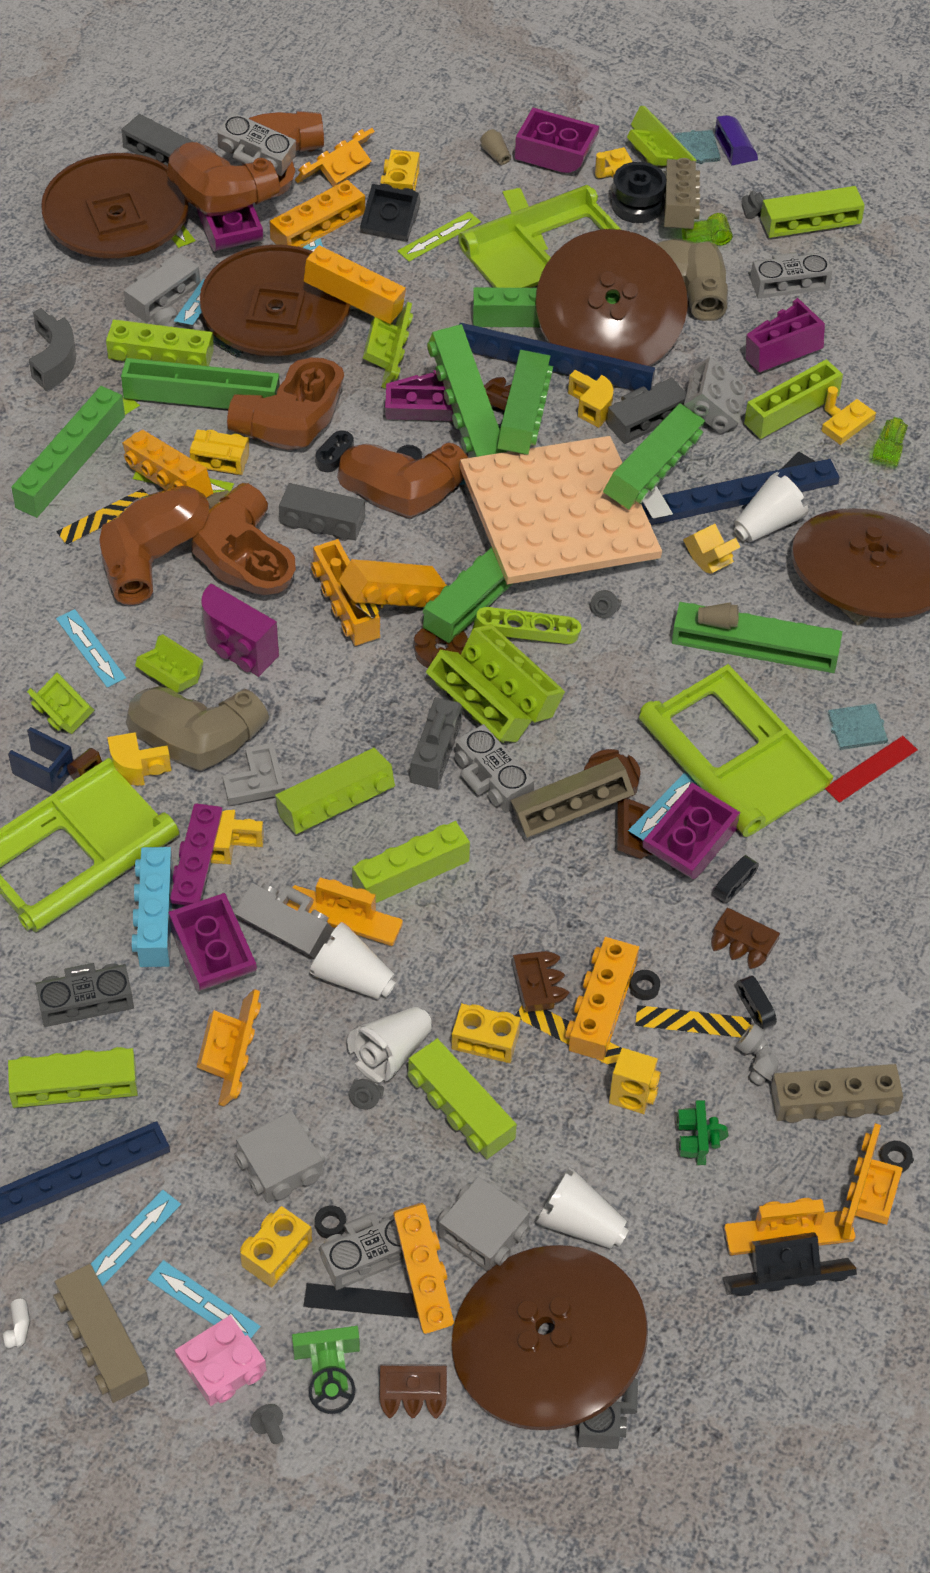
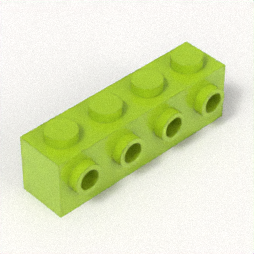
M850 186L763 200L760 218L768 237L772 238L861 224L865 204L857 187Z
M115 319L112 321L106 339L108 359L119 361L132 358L209 366L214 352L212 332Z
M827 359L748 401L744 424L760 439L825 404L829 387L835 386L838 388V397L843 374Z
M492 624L473 628L461 655L527 714L534 723L552 718L565 691Z
M440 650L426 670V673L435 681L439 688L449 693L455 702H459L476 722L484 724L500 742H517L532 721L527 714L458 652Z
M375 748L369 749L276 794L275 798L279 817L295 834L305 831L395 787L392 764Z
M457 821L447 825H440L427 834L415 836L400 846L390 847L382 854L370 859H363L352 866L353 888H362L375 894L376 903L469 862L470 841Z
M438 1038L408 1058L407 1074L412 1084L417 1088L421 1087L427 1093V1098L431 1105L436 1109L440 1108L447 1115L446 1117L451 1127L456 1131L460 1130L467 1137V1143L474 1152H480L487 1160L516 1139L517 1124Z
M116 1047L107 1051L95 1052L85 1050L76 1054L64 1055L54 1053L45 1057L33 1058L23 1056L18 1059L8 1060L9 1096L13 1108L138 1096L136 1061L133 1048Z

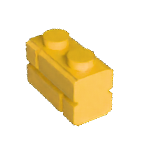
M197 429L194 441L190 447V458L206 467L207 470L243 475L245 464L249 457V439L240 434L230 435L218 433L211 429L206 431Z

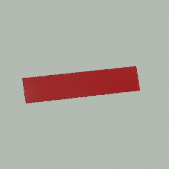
M901 736L829 784L825 790L840 803L918 751V749L904 736Z

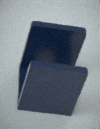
M30 727L27 732L31 751L53 763L47 768L11 750L8 756L12 773L54 794L70 775L67 765L73 761L71 746ZM62 766L63 769L61 773L57 776L58 770Z

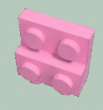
M231 1315L175 1349L176 1357L210 1407L217 1402H226L235 1394L237 1389L245 1384L252 1385L262 1378L264 1372L267 1371L265 1359L249 1336L244 1335Z

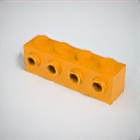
M345 180L270 220V239L276 245H291L302 248L362 216L365 211V195L349 180Z
M320 245L306 259L304 282L389 324L403 310L406 287Z
M143 429L122 442L125 451L124 458L129 467L163 489L167 490L185 485L205 494L206 498L213 494L206 467Z
M336 539L314 546V562L310 563L312 573L315 578L319 577L324 596L330 598L331 608L335 617H340L345 636H350L355 646L380 638L379 614L372 618L357 607V603L349 598L347 591L339 582L341 575L350 562L340 541Z
M351 559L339 579L349 598L356 603L416 606L419 608L425 607L430 600L433 601L437 598L443 588L447 586L433 566Z
M608 937L604 938L601 947L596 946L591 962L595 964L593 972L587 971L583 983V988L586 989L585 995L578 996L574 1013H577L576 1020H570L566 1030L565 1038L570 1039L569 1051L604 1061L630 985V980L638 962L640 946Z

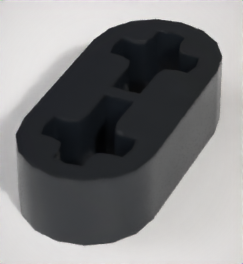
M345 430L336 431L325 441L315 455L317 469L322 472H333L339 467L340 458L343 453L354 446V437L350 432Z
M744 855L721 878L713 894L725 903L730 902L753 878L759 863Z
M750 975L738 980L736 987L739 997L754 1023L762 1029L776 1025L775 1011L756 978Z

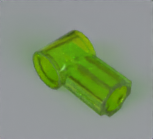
M715 213L709 216L707 220L694 222L693 229L681 228L682 240L691 242L712 241L717 246H723L728 244L733 238L727 216L723 213Z
M893 417L890 420H886L881 438H878L876 441L872 461L895 467L898 466L903 450V441L908 428L903 419Z

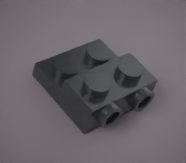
M372 184L360 225L361 232L408 241L412 224L416 221L421 203L419 193L410 188L397 189L388 184Z

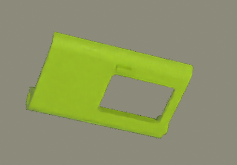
M584 185L459 233L458 241L462 252L493 287L533 288L538 286L542 271L551 257L532 237L583 217H589L601 230L622 229L596 203L598 201L596 190L589 185Z
M729 664L683 690L663 704L660 701H649L640 709L639 720L700 788L740 812L737 830L744 837L755 834L820 793L833 780L834 776ZM710 694L715 695L758 742L755 746L721 767L712 766L671 720L673 716Z
M107 758L0 828V867L58 829H64L90 857L94 865L32 906L27 905L1 874L0 894L19 915L18 919L27 931L32 929L34 932H38L133 868L135 860L141 859V848L164 847L180 835L179 829L167 813L162 812L158 815L115 769L113 761Z

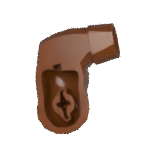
M275 112L249 118L256 123L295 139L296 151L311 152L324 147L323 121L320 112ZM293 161L282 176L278 175L280 193L277 196L284 194L290 188L295 174Z
M197 142L185 143L175 149L169 156L167 176L178 186L187 201L207 216H219L236 212L254 203L256 205L280 193V184L272 162L265 158H257L254 162L245 163L243 166H234L226 159L218 156L211 147Z
M311 357L297 360L290 365L286 378L279 386L276 395L263 398L262 395L235 394L233 396L227 415L228 430L243 437H248V439L256 438L271 446L285 450L301 449L308 446L317 434L331 421L344 379L343 368L334 361L324 358Z
M365 443L355 445L343 453L340 458L337 478L343 488L360 495L372 505L406 518H412L440 502L464 480L459 467L460 459H466L468 456L454 443H445L440 448L427 454L424 458L417 460L402 453L389 451L379 445Z
M249 483L237 485L220 498V501L209 509L204 527L196 536L192 537L193 554L219 580L252 593L269 595L282 592L288 588L296 570L295 556L290 549L267 537L261 530L256 528L268 510V503L264 495Z
M185 485L149 494L134 500L120 515L110 522L103 524L99 539L102 562L107 572V579L112 592L118 602L135 605L150 598L153 593V560L168 553L175 546L196 536L204 527L209 514V502L205 494Z

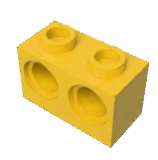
M391 149L389 159H385L384 174L386 175L381 176L380 184H388L397 189L410 188L416 191L420 171V152Z
M461 1003L452 1032L451 1049L511 1064L520 1033L521 1017L514 1016L505 1011L487 1010L476 1004L467 1005ZM467 1026H476L478 1028L469 1029ZM497 1033H505V1034H507V1035H506V1036H498V1035H496V1034H497Z
M622 1047L612 1075L609 1104L645 1114L648 1103L654 1105L659 1089L657 1086L661 1072L656 1070L658 1058Z
M280 1206L274 1214L269 1213L265 1217L258 1233L254 1237H248L242 1244L240 1249L242 1267L272 1288L312 1242L311 1226L283 1206ZM282 1230L291 1232L287 1236H279L277 1233ZM263 1253L271 1255V1257L266 1260H259L256 1258L258 1255Z

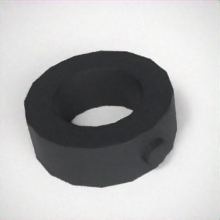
M640 970L632 975L630 992L634 997L640 1000H651L658 995L660 979L657 974L650 970ZM647 980L652 983L653 987L649 990H643L638 987L637 983Z
M890 1141L879 1152L881 1162L902 1167V1172L909 1169L914 1161L911 1148L902 1141ZM892 1151H898L904 1156L905 1160L900 1163L893 1162L888 1154Z
M333 1205L325 1206L316 1213L315 1229L321 1237L327 1239L332 1235H342L345 1232L343 1224L346 1223V1215L340 1207ZM328 1216H333L340 1222L337 1227L329 1229L322 1225V1221Z

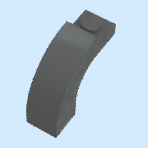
M40 308L33 312L35 329L50 345L44 351L31 357L29 365L31 377L45 391H48L64 381L73 370L76 362V348L73 330L66 318L63 317L57 321L53 315H48Z

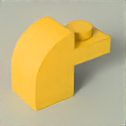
M574 370L569 375L568 394L579 399L578 417L600 428L608 418V407L612 406L613 403L612 383L603 375L596 381L588 375Z
M716 524L710 525L683 539L692 559L706 573H714L733 563L732 557L734 556L732 552L740 548L736 538L724 542Z
M136 732L107 737L110 757L114 767L130 785H145L144 776L159 775L171 771L168 745L139 750Z
M235 810L223 811L210 863L231 865L234 845L263 847V821H255L253 819L237 820Z

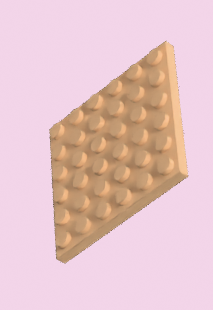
M611 436L530 448L528 455L510 451L460 459V470L506 584L661 558L662 549L642 505L636 502L628 510L603 493L613 472L622 464Z

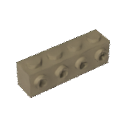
M680 158L678 160L667 159L664 227L693 229L694 219L699 220L700 170H696V161H691L687 158Z
M616 757L512 799L511 803L518 822L528 838L632 796L634 791L625 767Z
M896 1064L774 1073L771 1085L776 1120L790 1123L811 1118L828 1120L836 1116L856 1118L864 1114L873 1113L890 1115L899 1111L903 1100V1092Z
M91 1263L55 1280L57 1293L53 1295L54 1301L60 1313L67 1312L70 1320L66 1323L73 1339H81L84 1347L80 1349L86 1365L88 1367L94 1365L98 1375L94 1376L100 1393L102 1395L108 1393L112 1403H115L148 1386L147 1372Z

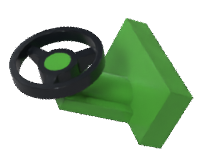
M358 1326L292 1334L294 1360L311 1358L313 1376L310 1380L308 1391L312 1404L319 1411L327 1414H336L347 1409L355 1397V1383L352 1376L346 1371L344 1353L360 1351ZM347 1378H348V1379L350 1380V1382H351V1386H352V1392H351V1394L348 1393V1392H346V1391H348ZM313 1384L315 1388V1395H318L315 1399L312 1395ZM341 1396L348 1399L343 1406L336 1409H327L318 1404L325 1398L334 1400Z

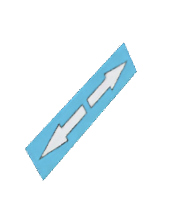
M205 279L201 281L176 316L175 322L190 325L195 323L201 314L200 292Z
M75 609L56 618L106 687L126 679V676Z
M684 772L628 831L644 840L691 783L696 784L694 780Z
M162 1190L101 1252L91 1265L102 1286L181 1205L180 1202Z
M164 1260L147 1279L213 1325L231 1315L244 1335H248L250 1339L261 1327Z

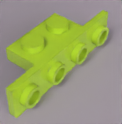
M646 106L639 107L631 123L634 129H630L627 138L633 144L634 149L641 152L647 158L646 161L658 167L659 165L666 166L667 159L678 160L680 158H687L691 161H696L694 156Z
M408 301L397 316L395 326L374 317L370 325L363 359L385 369L381 387L386 389V384L390 383L391 380L396 381L401 367H398V363L401 362L404 356L405 349L402 346L409 335V331L406 329L413 318V314L410 313L412 303Z

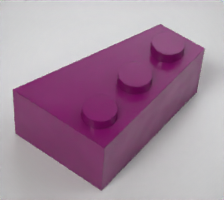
M796 298L792 306L787 310L781 309L778 311L776 318L771 321H764L746 334V360L758 372H762L824 348L825 323L799 298Z
M436 370L422 376L415 375L387 383L385 399L386 419L453 421L452 415L454 412L452 406L446 403L444 397L445 387L443 381L438 380Z

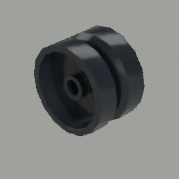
M630 162L618 168L613 176L611 199L612 210L616 216L631 223H647L658 218L664 209V194L666 191V176L663 171L657 166L646 162Z

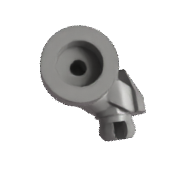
M173 307L161 309L153 316L155 325L204 331L203 324L198 319L193 325L183 323L178 325L179 322L174 321L178 313Z
M753 1023L741 1036L736 1044V1048L745 1055L750 1053L756 1055L755 1062L753 1063L754 1071L751 1072L750 1079L760 1086L765 1083L766 1079L772 1082L774 1073H777L778 1060L772 1048H768V1043L764 1038V1030Z

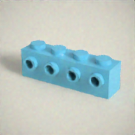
M171 847L141 848V859L135 860L136 877H140V884H134V900L139 902V909H133V926L138 927L137 934H132V952L138 953L140 967H170L171 928L168 912L172 911L170 900L173 889Z

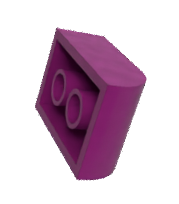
M532 107L516 135L515 159L559 172L568 173L576 171L583 163L594 143L600 126Z
M253 204L242 210L219 216H207L197 208L198 216L213 251L263 240V228Z
M210 583L204 590L201 598L205 640L208 646L217 652L221 658L229 659L239 665L243 671L251 672L259 677L279 657L277 621Z
M691 783L643 840V849L689 878L695 879L704 871L735 833L740 812L696 784Z
M225 893L168 912L172 935L197 991L257 971L255 959Z

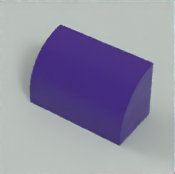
M724 115L716 117L714 136L731 166L757 161V152L740 122L733 116Z

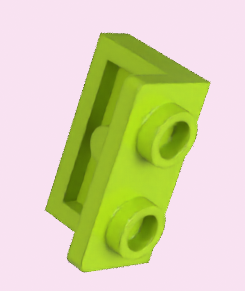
M162 634L157 637L155 649L138 656L135 666L145 672L147 676L156 679L167 688L179 693L198 683L203 659Z
M58 672L38 692L32 688L27 691L33 698L30 703L40 713L46 712L50 716L47 721L58 731L63 728L70 734H73L95 710Z

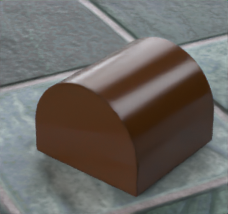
M89 748L67 765V770L73 780L102 762L99 752Z

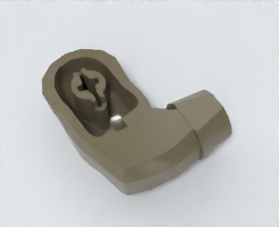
M670 239L656 243L670 255L679 268L685 282L687 299L694 317L701 321H715L721 318L726 313L728 306V286L726 283V268L717 245L711 242H691L682 239Z

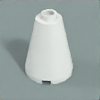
M779 472L771 475L734 521V532L740 540L752 542L802 519L808 514V504L803 507L801 502L804 499L803 494L787 476L784 475L780 478L778 477Z
M341 922L332 932L331 936L333 937L319 951L309 973L315 977L375 999H379L382 995L387 998L396 984L392 980L394 973L346 924Z
M412 1007L356 1027L349 1032L347 1043L350 1054L355 1052L358 1061L355 1063L358 1069L374 1082L380 1083L383 1080L386 1082L391 1079L431 1032V1018L425 1010Z
M570 1167L563 1174L562 1181L555 1187L541 1211L540 1217L536 1221L541 1226L609 1249L614 1244L620 1246L629 1231L624 1227L627 1221Z

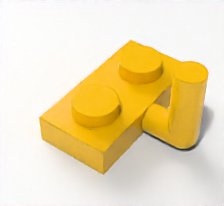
M625 147L596 154L595 176L597 178L611 176L613 179L618 168L633 162Z
M831 386L827 391L824 409L833 417L823 423L821 431L841 445L875 420L876 412L858 399L854 400L844 409H839L835 406L838 388Z

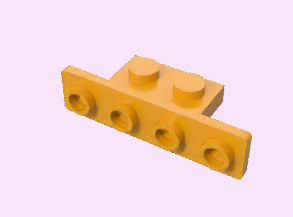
M370 128L367 131L359 130L351 137V141L343 140L334 147L335 150L333 152L325 151L316 158L317 162L313 164L307 162L298 169L300 173L295 178L297 184L321 170L334 187L367 167L372 161L361 147V144L369 140L375 132L374 129Z
M322 877L319 878L316 884V892L297 885L292 887L314 899L308 913L311 914L314 909L329 918L327 923L331 927L336 928L343 922L356 935L390 946L394 945L402 928V919L376 911V895L365 889H356L343 885L337 880H328ZM288 900L286 904L297 911L300 908L299 904Z
M253 989L243 999L238 1019L215 1010L209 1015L196 1068L224 1078L218 1105L225 1106L240 1094L242 1082L239 1079L249 1058L246 1050L255 1033L252 1024L261 1008V1003L258 1002L259 990Z
M875 1123L872 1134H865L861 1151L866 1152L865 1158L858 1157L854 1175L859 1176L857 1183L851 1182L847 1195V1200L851 1201L850 1208L844 1207L839 1226L845 1227L843 1239L846 1240L850 1238L856 1216L885 1225L888 1224L903 1168L873 1159L879 1138L880 1124Z
M801 1198L795 1202L782 1204L778 1201L768 1202L763 1206H759L756 1220L728 1223L724 1227L730 1255L753 1253L752 1241L815 1232L818 1236L819 1246L853 1242L856 1236L853 1227L849 1240L843 1239L845 1227L839 1226L842 1211L824 1213L823 1200H812L811 1198Z
M418 1203L393 1212L421 1330L424 1334L452 1326L454 1320L444 1281L448 1280L443 1262H439L437 1251L440 1250V1244L436 1232L431 1230L426 1206L424 1203Z

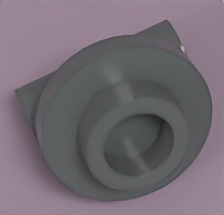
M753 190L750 192V195H745L741 199L748 219H753L756 214L761 213L763 200H765L761 192L756 193Z
M601 590L592 597L591 608L600 617H610L620 609L622 600L617 599L611 591Z
M354 1079L349 1090V1097L356 1107L371 1109L382 1098L384 1087L376 1085L368 1079Z
M266 1404L259 1407L251 1417V1427L258 1434L267 1433L272 1444L282 1442L283 1435L279 1427L283 1420L282 1410L276 1404Z

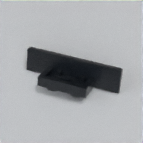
M815 1232L752 1241L755 1272L725 1276L723 1280L731 1294L748 1296L754 1291L763 1289L780 1291L789 1285L812 1286L816 1284V1281L828 1279L831 1281H844L848 1276L857 1275V1269L849 1258L820 1262L818 1236Z

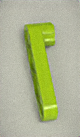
M494 607L480 608L477 611L473 628L492 624L505 637L563 644L575 643L579 638L582 628L581 623L577 619L569 616ZM508 621H517L521 626L512 627L508 624ZM535 624H544L548 630H539L535 627Z

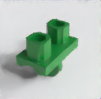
M696 1100L694 1108L678 1109V1130H694V1136L679 1137V1156L696 1158V1165H706V1154L709 1152L708 1141L711 1142V1148H720V1141L725 1140L729 1136L728 1127L719 1124L718 1117L709 1118V1125H707L705 1100Z

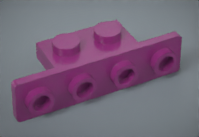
M194 804L185 841H181L179 848V865H175L173 871L174 885L170 896L171 903L190 905L201 901L223 813L221 806Z

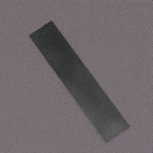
M306 1284L303 1307L419 1319L412 1293L343 1287L336 1290L333 1285Z

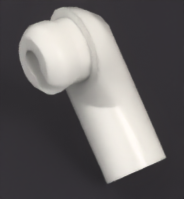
M16 1299L11 1303L14 1330H6L3 1333L6 1348L14 1346L19 1348L26 1341L30 1319L27 1302L24 1299Z

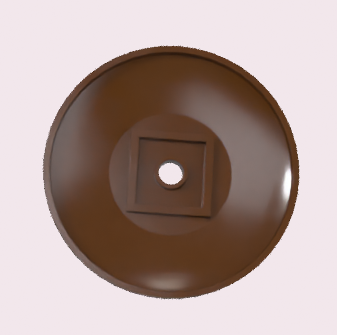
M107 153L82 159L59 172L44 191L41 209L47 230L63 246L77 253L97 258H125L154 250L174 237L185 223L189 211V202L183 196L178 186L167 176L168 166L162 162L132 153ZM119 212L120 214L113 215L112 213Z
M602 229L571 239L549 259L538 282L536 313L540 328L548 343L652 366L671 350L682 332L687 314V290L676 263L658 244L634 232L620 229ZM609 293H615L619 296L620 300L615 304L607 302L605 296Z
M291 245L257 246L227 257L207 275L200 292L201 314L210 331L218 339L235 349L263 356L292 355L323 344L333 337L344 325L351 305L304 282L306 259L313 251ZM275 306L281 307L278 310H273L272 308Z
M848 508L816 515L805 522L797 531L791 551L795 570L802 581L814 593L829 603L853 613L877 618L911 617L930 610V534L915 524L885 512Z
M550 1245L528 1249L508 1257L501 1266L496 1264L474 1284L464 1298L455 1319L452 1334V1354L455 1368L461 1383L472 1400L482 1410L499 1421L529 1430L567 1428L585 1422L602 1413L613 1405L629 1388L638 1374L646 1353L648 1341L647 1315L643 1301L632 1280L621 1268L606 1257L584 1248L565 1245ZM544 1323H553L555 1325L554 1330L549 1334L542 1335L538 1333L539 1327Z

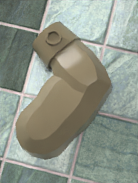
M158 686L144 689L131 699L126 725L129 733L136 732L137 739L148 743L153 748L168 745L170 760L194 770L203 771L218 764L233 754L245 741L250 740L268 722L269 716L261 700L247 689H243L220 702L217 707L207 708L203 703L186 699L172 689Z

